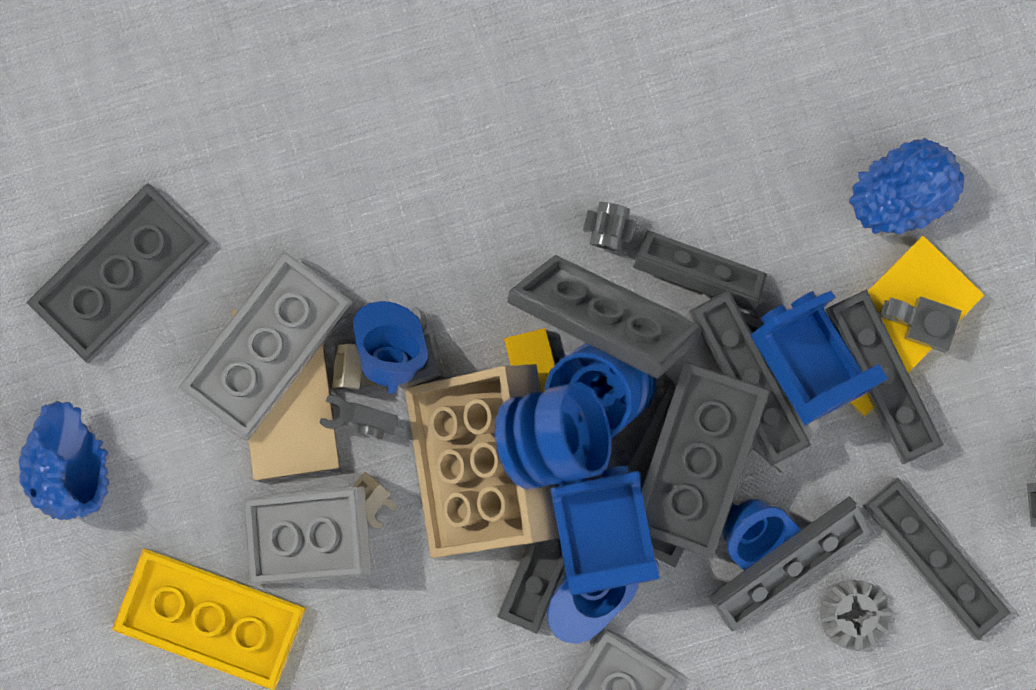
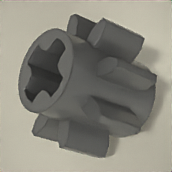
M599 202L597 212L587 210L583 232L591 234L589 244L611 251H621L623 241L632 243L637 221L628 219L630 209L614 203Z

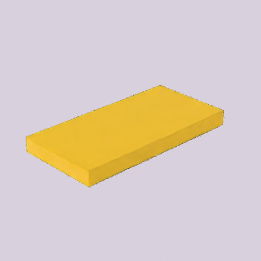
M921 236L867 290L879 315L884 300L889 301L890 298H894L914 307L916 299L922 296L962 310L959 321L985 296L924 236ZM881 318L909 373L932 348L904 339L908 326ZM867 393L849 403L862 417H865L874 408Z
M143 548L112 631L265 688L276 690L307 607L148 548Z

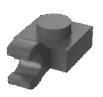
M922 296L916 299L914 307L901 300L890 298L889 301L884 300L880 317L908 326L904 339L945 353L950 349L962 310Z
M327 396L326 402L337 405L340 408V415L335 420L321 418L319 423L323 427L338 429L346 423L359 425V434L383 440L384 433L394 435L398 415L358 404H351L338 396Z

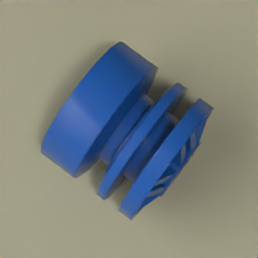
M588 343L581 345L577 350L563 357L550 370L545 384V391L571 383H583L590 387L600 399L608 417L611 438L651 405L657 390L656 378Z
M571 383L547 389L544 393H530L525 396L509 398L500 406L495 427L498 455L508 476L516 485L523 489H535L558 484L562 480L572 481L600 475L607 467L611 455V432L608 417L600 399L585 384Z

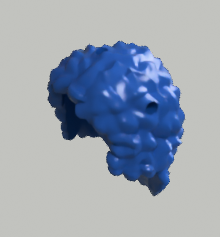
M923 138L922 140H913L910 143L905 142L900 148L890 150L886 157H881L878 161L874 160L872 165L869 166V171L858 172L859 182L854 184L852 188L853 195L850 197L849 203L853 206L857 220L861 221L863 228H872V233L874 234L893 232L901 235L916 228L924 229L932 220L939 219L946 211L952 210L954 204L959 200V195L963 192L964 175L960 171V164L955 160L956 155L949 151L948 147Z
M60 401L43 405L40 416L34 422L32 432L28 434L26 444L21 448V456L18 461L20 484L24 488V494L30 498L34 508L40 509L45 515H50L52 519L70 520L78 516L84 518L88 514L98 511L101 508L104 497L108 494L107 486L109 485V479L106 477L108 469L105 467L107 461L105 457L108 455V451L100 448L103 445V441L95 439V434L89 432L87 426L82 423L81 408H73L71 402L61 403Z

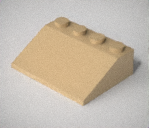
M537 364L501 366L405 389L430 558L560 538L550 489L556 487V484L528 490L516 485L503 467L498 455L495 439L496 418L500 406L509 398L541 392Z

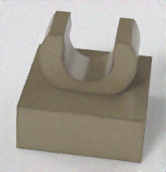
M355 344L336 345L331 388L353 390L360 389V386L377 385V383L372 382L363 374L360 355Z
M364 472L353 487H364L367 524L369 523L373 528L381 529L383 524L375 518L376 512L383 505L395 511L397 505L389 497L391 493L367 472Z

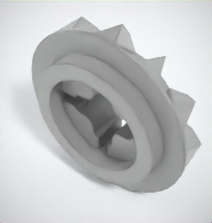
M847 580L832 587L825 595L820 608V621L824 632L835 644L846 649L862 650L877 644L884 633L888 631L891 611L886 602L885 595L871 583L861 580ZM853 596H855V602H858L859 609L873 612V615L860 620L858 634L852 621L838 618V615L851 611L852 603H854Z

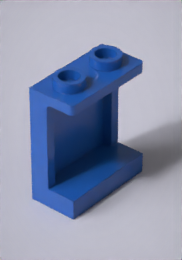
M832 290L817 297L811 291L792 302V309L789 310L784 305L776 307L761 317L764 325L750 335L805 426L860 398L888 379L879 364L864 372L858 366L824 310V307L836 298Z
M628 466L605 469L602 472L603 478L590 481H585V478L572 481L562 480L558 487L550 488L570 596L660 579L640 486L639 472L629 473Z

